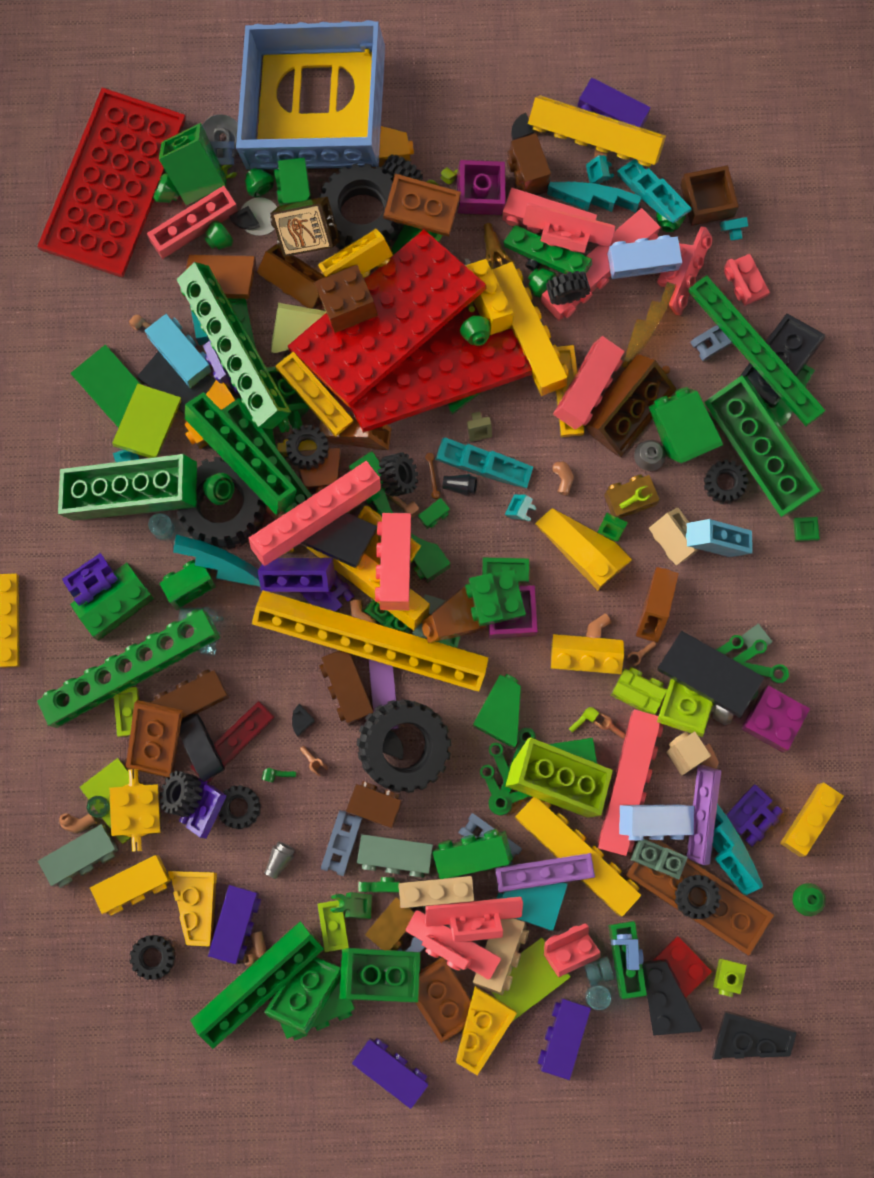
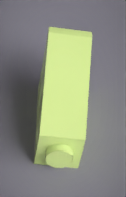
M278 303L271 352L278 353L289 350L288 345L322 317L326 311Z

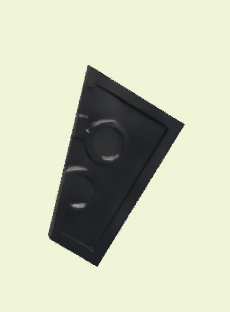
M724 1011L712 1059H741L759 1056L761 1058L791 1056L797 1032Z

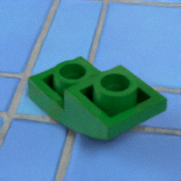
M373 599L364 610L366 614L382 626L405 633L411 630V628L389 611L380 610V604Z

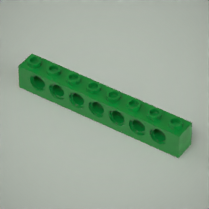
M194 262L176 279L181 287L180 290L189 301L191 311L200 321L201 329L210 339L211 347L220 357L221 365L231 377L232 385L241 395L242 403L251 413L254 424L259 428L273 429L291 411L208 265Z
M203 609L191 611L187 614V618L180 622L174 621L166 626L167 629L148 635L144 642L128 646L125 649L126 652L118 656L108 657L105 659V663L98 667L88 668L84 671V675L65 681L63 683L64 686L57 690L52 689L45 692L43 697L37 700L48 726L59 728L113 698L115 695L220 639L221 637L209 613ZM194 628L192 637L186 638L187 630ZM173 639V646L166 650V642ZM152 650V658L145 661V654ZM131 662V670L125 673V665ZM110 673L111 680L105 684L104 677ZM90 684V692L84 695L83 690L85 686ZM69 696L70 702L64 707L63 700Z

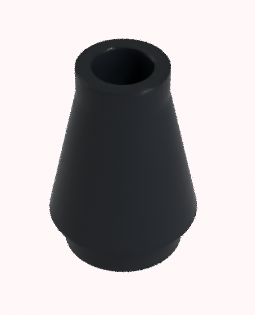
M472 474L444 476L442 488L469 497L476 493L477 477L472 476Z

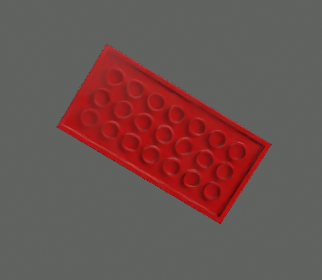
M102 87L38 243V249L123 278L153 204L154 192L158 187L162 174H165V169L159 161L161 142L181 133L186 121L185 114Z
M422 230L390 258V262L379 267L364 280L373 298L378 316L335 333L325 313L288 345L289 350L294 352L306 367L349 408L487 289L486 284L425 230Z
M473 305L475 308L473 312H470L468 307L464 308L463 312L458 313L351 406L362 432L391 424L532 375L530 363L526 355H524L512 329L490 335L483 345H471L461 336L460 328L466 319L472 316H480L475 305Z

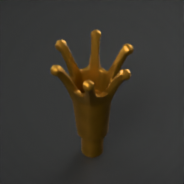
M484 224L485 259L487 262H490V268L494 269V261H499L501 266L504 265L502 258L506 259L509 263L513 262L515 264V261L511 260L502 249L492 224Z

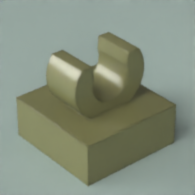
M480 412L471 413L473 420L467 421L470 442L492 437L490 418H482Z

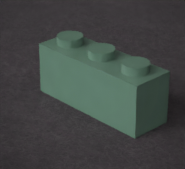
M101 824L38 860V863L50 885L54 887L59 885L62 888L73 882L72 877L80 873L83 876L94 869L93 865L99 861L103 864L115 857L114 853L119 849L106 825Z
M361 834L357 864H362V869L376 871L377 866L386 868V873L400 874V870L410 871L409 876L423 878L424 873L429 874L433 844Z

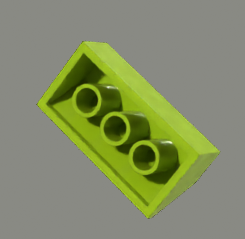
M530 737L511 764L506 787L590 818L602 815L613 770Z

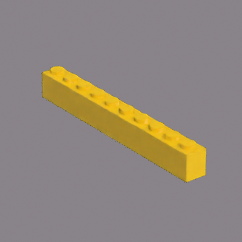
M262 590L252 624L478 692L486 673L489 658L438 642L428 643V640L422 637Z

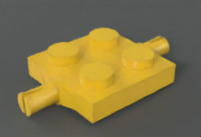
M131 769L128 770L129 784L123 787L109 788L111 836L124 835L131 837L132 852H136V842L137 851H142L141 837L147 834L161 833L158 784H140L138 777L139 769H134V779L133 770Z

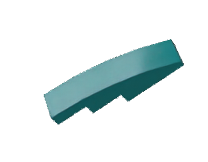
M633 159L617 170V176L635 194L642 196L641 199L670 222L675 223L691 211V207L663 178L660 180L649 168L646 170L636 159Z
M550 182L547 195L585 211H588L591 204L610 212L613 211L615 205H618L636 213L642 196L622 189L583 182Z
M446 437L442 438L435 459L453 467L524 489L528 486L533 466L495 451L488 452L473 445H464Z
M176 535L173 553L194 556L195 566L216 569L217 579L260 587L258 569L245 560L203 541Z
M717 804L712 846L719 854L715 860L742 894L746 896L762 888L763 884L743 841L726 814Z

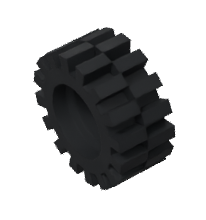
M389 155L382 166L385 175L391 173L395 177L396 173L420 181L423 179V174H421L420 170L416 169L415 165L410 164L409 160L405 161L403 157L399 158L398 155Z
M583 271L567 272L565 275L563 273L546 283L550 302L555 305H565L567 302L579 301L580 298H585L591 292L586 273Z
M304 425L300 426L301 429L299 430L295 428L293 430L294 433L289 434V440L286 441L289 459L302 470L303 468H307V470H311L312 467H315V469L319 468L318 465L320 463L323 465L324 459L328 457L329 445L325 434L320 432V429L317 427L314 429L312 425H308L307 428ZM304 440H312L317 445L316 451L310 456L302 455L299 452L300 443Z
M404 452L382 458V462H379L378 465L381 467V469H378V473L381 474L380 481L383 482L381 486L386 488L385 492L387 494L390 493L392 497L414 492L413 490L417 488L415 484H418V479H416L418 472H415L417 466L412 464L414 460L409 458V455L404 454Z
M724 460L723 462L718 461L710 467L704 478V489L708 491L707 495L709 497H713V501L716 502L718 500L720 504H724V502L730 504L742 496L748 482L746 471L741 469L742 465L739 464L737 466L735 464L736 461L733 460L732 462ZM721 474L732 476L734 487L730 490L721 489L717 483L718 476Z
M175 771V773L169 774L170 778L167 777L165 779L166 785L163 784L161 787L164 791L160 792V796L163 797L160 800V804H163L162 809L166 813L188 817L190 813L193 814L195 812L194 807L198 808L199 806L197 801L202 798V796H199V793L202 792V788L199 786L202 783L198 781L199 778L195 775Z
M239 785L231 786V788L223 791L227 796L218 815L225 825L234 829H243L250 827L251 824L257 821L256 819L261 813V804L259 797L253 790ZM236 798H242L248 804L247 812L241 817H236L230 812V804Z
M692 875L684 878L678 884L677 891H675V903H677V908L683 915L692 919H703L710 917L711 914L716 912V908H719L721 895H719L718 891L720 890L709 877ZM695 887L703 889L707 896L706 902L700 907L693 906L688 898L689 892Z
M150 935L141 938L133 945V950L130 951L131 959L129 961L133 966L132 970L139 977H143L146 980L162 978L174 966V960L176 959V955H174L175 949L171 946V942L162 936ZM149 948H156L161 952L162 959L156 967H150L144 962V953Z

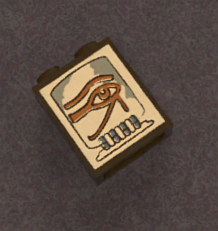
M328 196L278 206L270 213V222L272 227L275 228L278 237L277 245L282 250L283 257L333 248L340 241Z

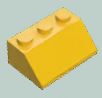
M374 229L324 260L318 266L324 276L328 277L358 265L363 278L371 273L370 270L376 266L382 267L390 262L389 258L393 254L383 235L377 229Z

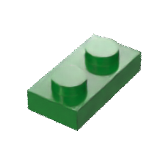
M483 557L482 575L488 573L496 574L515 569L518 583H529V559Z

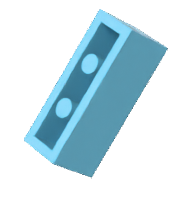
M165 314L144 331L148 339L189 388H191L212 371L205 358L206 354L203 351L199 353L196 350L195 346L197 344L189 334L185 336L180 331L183 329L180 323L175 318L170 319Z
M711 519L687 523L686 539L688 547L727 557L752 554L751 530Z

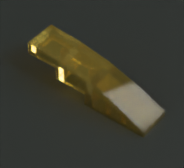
M667 282L661 302L652 300L646 320H636L622 365L623 368H626L635 356L642 352L654 335L666 312L676 284Z

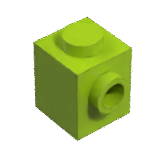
M719 959L713 984L714 988L719 989L718 994L733 997L734 993L741 994L747 965Z

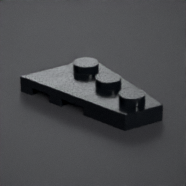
M668 960L644 961L642 968L653 1036L701 1032L703 1028L700 1022L697 1021L689 1001L686 1000Z

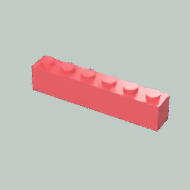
M641 208L614 231L611 246L619 241L634 243L641 238L656 240L659 237L660 226ZM599 244L587 255V257L592 259L593 264L586 273L591 292L585 298H580L579 301L575 300L573 303L567 302L565 305H555L550 302L547 290L542 294L541 303L558 321L564 316L566 318L570 317L580 302L586 303L592 297V292L596 288L602 289L609 282L608 278L611 276L607 255L609 247Z
M365 461L249 537L252 551L265 567L380 491V477L369 463Z
M635 709L631 712L597 844L599 850L623 857L627 856V852H632L635 840H629L628 835L619 834L620 805H644L646 799V792H643L644 785L650 782L652 769H649L650 761L656 758L658 747L655 746L656 738L661 737L664 724L657 722L659 716Z

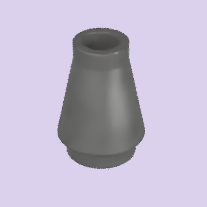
M278 841L276 846L273 845L264 873L271 878L277 879L279 874L294 858L293 853L295 850L291 846Z

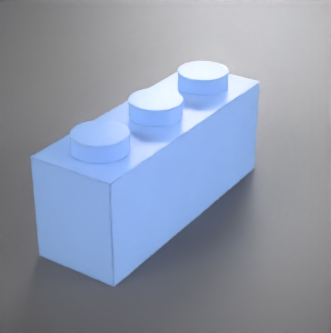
M670 235L660 236L656 240L641 238L634 243L619 241L613 243L607 253L612 279L676 271L682 265L678 237H671Z
M681 804L620 805L619 834L628 835L629 840H643V836H649L650 840H664V836L670 835V839L683 840L684 835H694V806Z

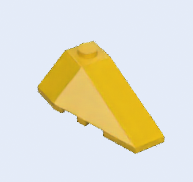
M553 508L535 523L597 591L632 561L617 543Z

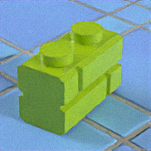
M632 667L629 670L624 669L610 696L642 712L655 715L667 692V689L663 688L664 684L654 678H651L649 681L641 677L643 673Z

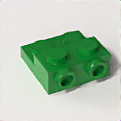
M515 569L469 578V584L465 585L468 599H473L474 607L471 608L473 621H478L479 627L526 616Z

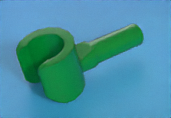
M267 768L263 771L261 779L274 783L275 776L296 777V771H280Z

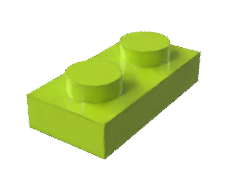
M137 687L129 688L114 696L117 737L119 738L130 736L134 703L136 700H139Z
M339 901L317 904L325 952L349 948L344 912L332 913L330 911L331 908L339 907Z

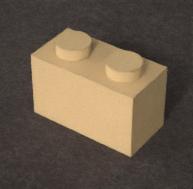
M679 508L666 513L649 527L654 539L661 544L668 558L675 565L684 562L699 550L687 546L686 533L689 521Z

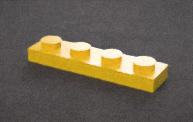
M574 345L557 347L560 353L558 359L561 365H566L569 372L567 386L556 390L557 406L577 373ZM559 419L561 438L584 435L583 425L575 430Z
M294 352L275 366L276 370L335 437L353 423V419Z
M0 574V668L19 667L18 574Z

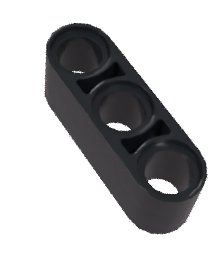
M194 713L182 720L179 735L200 779L205 782L225 771L222 760L198 713Z

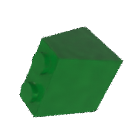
M201 123L161 142L159 161L186 205L192 202L195 204L220 187L226 186V175Z
M684 387L675 392L676 395L669 398L667 396L658 398L654 401L655 404L649 406L667 457L683 463L723 445L698 391Z

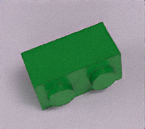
M440 498L419 514L418 519L426 529H432L438 524L437 521L441 518L444 520L449 516L450 508Z

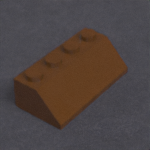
M637 354L603 395L598 406L591 410L590 413L593 416L584 427L593 438L621 458L653 419L649 406L655 404L654 401L664 396L671 397L676 391V387L656 360ZM657 380L661 382L659 386L656 384ZM645 399L650 401L647 406L644 404Z

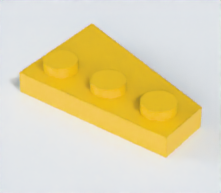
M168 871L174 888V898L177 901L180 912V921L186 945L211 946L214 931L217 873Z
M475 986L456 1062L478 1075L516 1016V1011Z

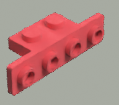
M532 203L527 204L523 219L524 225L543 229L541 242L547 243L550 246L567 248L573 252L585 253L588 242L610 247L615 231V225Z
M700 227L693 245L679 243L682 257V265L679 270L661 272L657 283L661 287L675 289L669 302V307L675 315L681 316L683 309L687 306L690 294L688 292L689 288L696 283V277L699 270L703 267L707 250L712 245V236L706 227Z
M522 897L430 905L426 906L425 924L427 927L450 925L454 942L503 938L500 920L520 918L522 916L523 900Z
M420 910L415 911L406 928V932L423 941L421 945L427 948L426 952L435 958L443 957L448 960L447 965L455 970L460 971V969L465 970L469 968L489 980L501 961L499 956L473 941L454 942L451 928L446 925L427 927L425 924V913Z

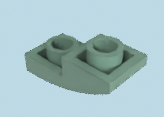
M643 839L638 840L631 860L670 877L680 879L688 857Z

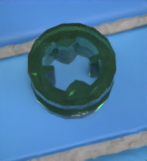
M94 796L87 802V812L96 818L104 817L110 810L109 801L102 796ZM97 800H101L100 803H104V808L100 809V813L96 814L97 810H93L92 806L96 805Z

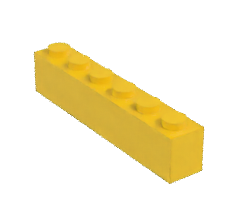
M541 95L535 97L528 124L533 125V129L536 131L546 132L548 130L554 132V136L561 139L570 137L575 139V143L588 146V144L596 146V150L608 153L610 150L616 152L619 158L629 160L630 157L638 159L639 164L648 167L658 162L666 138L665 135Z
M513 262L492 269L514 312L511 329L530 363L532 377L540 395L544 396L566 387L567 377H569L568 369L565 364L561 365L558 359L560 357L559 350L549 340L551 338L549 329L546 325L543 326L540 321L542 319L540 310L537 306L534 307L531 302L533 300L530 289L528 287L525 288L522 283L524 279L520 269H516Z
M307 547L319 558H332L312 548ZM365 553L357 568L333 558L335 570L375 600V588L380 587V579H376V565L379 564ZM410 589L409 610L387 611L415 631L422 623V620L429 615L430 603Z
M533 797L514 818L557 858L591 853L595 877L582 879L581 881L619 917H622L641 897V894L637 892L640 888L631 879L626 881L620 876L622 871L614 863L607 864L602 859L604 854L597 847L593 846L590 848L584 842L587 838L580 831L575 829L573 832L567 826L569 821L559 812L555 815L549 809L551 807L550 803Z

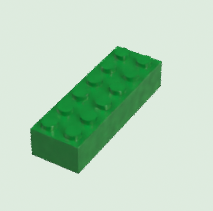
M741 375L704 402L780 517H786L825 491L747 376Z
M184 454L60 469L58 514L75 521L196 507L197 461Z

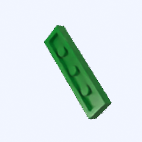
M516 225L503 242L505 248L564 274L575 271L587 273L593 264L591 258L570 251L567 248L550 246L547 243L541 242V236Z

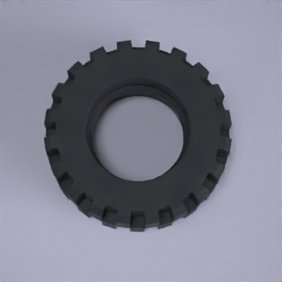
M358 163L352 164L350 169H347L346 166L339 169L340 174L338 175L333 173L329 177L330 183H324L322 194H320L319 198L328 196L340 241L335 246L341 250L374 229H377L383 235L388 246H391L390 240L396 241L399 231L404 226V224L383 218L394 176L391 173L385 175L383 168L377 166L374 169L372 164L365 163L364 167H359ZM369 195L378 199L383 204L384 210L377 220L369 224L359 225L346 220L341 214V208L347 200L354 196Z
M214 457L212 462H209L208 459L201 461L202 465L197 468L196 507L177 509L179 520L193 539L221 549L226 546L228 549L235 548V544L241 543L243 545L247 543V538L257 533L258 526L262 527L264 523L263 516L266 514V504L221 457ZM217 473L228 474L233 480L234 487L241 492L243 497V506L239 514L232 520L224 523L208 521L200 510V502L205 494L203 491L204 482L209 476Z
M405 699L388 701L386 705L376 707V711L373 714L369 713L365 718L367 720L364 726L361 725L359 729L361 734L360 738H357V746L359 747L357 754L363 764V769L369 774L370 778L384 788L399 793L401 791L412 793L415 789L423 790L427 788L428 783H434L439 779L437 775L440 771L444 773L447 768L444 764L446 759L450 760L451 753L448 752V748L452 746L451 739L447 735L449 733L447 725L443 724V719L439 714L426 705ZM402 723L416 726L422 732L425 740V747L421 758L414 765L407 768H398L391 765L384 757L382 749L383 741L388 731Z

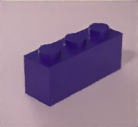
M592 77L578 102V108L641 128L646 122L651 108Z
M277 558L265 567L262 564L258 569L261 592L262 590L268 592H329L336 580L333 558Z
M229 885L208 957L233 964H238L239 960L244 959L247 951V946H244L246 936H251L254 922H251L253 912L258 913L261 899L258 898L259 893Z
M561 998L560 1003L555 1002L552 1016L555 1017L553 1027L548 1026L545 1035V1040L548 1041L546 1050L541 1049L537 1064L541 1065L540 1070L542 1072L570 1080L591 1010L590 1007Z
M370 1038L352 1064L411 1109L429 1085V1082L425 1080L427 1075L418 1068H415L414 1071L406 1065L408 1061L397 1052L395 1055L386 1050L388 1045L379 1038L375 1040Z

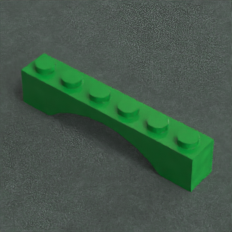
M372 451L349 466L350 471L367 461L377 475L381 477V474L378 473V469H381L378 466L379 460ZM382 486L380 491L365 500L368 505L372 503L376 508L375 512L381 516L382 513H393L385 494V488H382ZM411 533V539L421 545L412 560L416 566L413 570L420 580L424 578L429 583L448 570L451 563L437 544L427 542Z

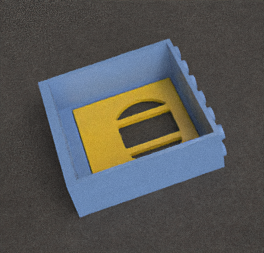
M378 21L320 22L312 24L300 22L297 24L277 23L275 25L254 24L245 26L236 149L246 170L253 168L279 169L278 161L305 158L307 169L343 168L345 166L346 168H352V164L358 163L359 167H364L365 163L372 164V167L379 166L385 43ZM332 67L329 112L300 114L302 69ZM343 68L352 76L355 90L348 105L337 112L339 69ZM261 69H262V83H261V96H260V82H261ZM295 69L292 112L289 113L280 106L277 99V89L282 78L288 72Z

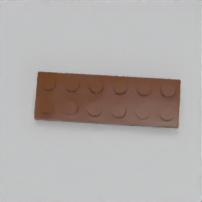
M648 838V841L675 851L660 840H650ZM688 858L680 879L670 877L633 862L625 876L678 911V905L675 903V891H677L678 884L684 878L692 875H701L713 880L716 887L720 890L718 891L719 895H721L719 908H716V912L708 918L692 920L747 956L751 954L774 914ZM695 887L689 892L688 898L693 906L700 907L706 902L707 896L703 889Z

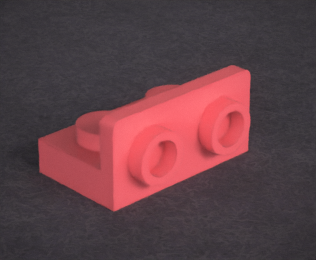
M750 254L736 260L732 258L727 260L724 274L728 281H732L735 287V296L739 301H742L744 306L769 295L770 291Z
M586 923L580 926H573L567 932L554 935L545 942L544 956L558 977L600 958L601 952L588 935L589 926Z

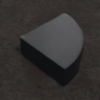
M526 112L521 114L513 123L511 131L512 141L534 134L532 126L528 124L529 119Z
M249 206L229 216L230 221L241 229L252 230L260 227Z
M300 704L296 706L292 716V727L295 734L299 737L316 722Z
M389 730L383 741V754L402 760L403 745L399 737Z

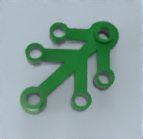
M733 635L729 642L716 650L725 655L732 649H740L744 644V640L740 635ZM734 638H738L741 641L739 646L732 644ZM756 640L750 648L733 658L736 662L759 675L770 677L774 683L781 684L789 677L788 668L782 664H777L770 668L745 663L756 654H762L766 651L767 644L764 640ZM761 642L764 645V649L762 651L756 650V643ZM776 670H780L783 673L781 679H777L774 676ZM757 690V692L755 693V695H754V697L752 698V700L755 699V698L758 696V690Z
M522 728L518 732L517 742L519 744L512 762L526 742L522 739L524 733H529L531 738L536 739V734L532 729ZM499 743L490 745L489 754L494 757L504 782L501 790H499L493 777L494 769L492 766H482L480 775L485 779L491 793L488 801L489 809L496 815H505L510 811L512 803L532 796L519 791L509 794L511 788L506 787L510 767L508 768L502 754L503 747ZM498 746L500 753L493 754L491 748ZM484 768L491 769L492 773L490 776L486 777L483 775L482 771ZM503 799L505 801L504 807H497L496 800Z

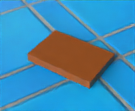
M395 173L383 218L449 237L461 192Z
M189 255L186 270L194 262L208 265L227 298L250 299L256 265L255 256Z
M136 700L133 709L126 768L139 769L142 772L170 778L169 774L174 773L183 710Z
M443 957L419 971L418 1002H415L440 1043L464 1029L472 1000L453 969L447 965L448 961Z

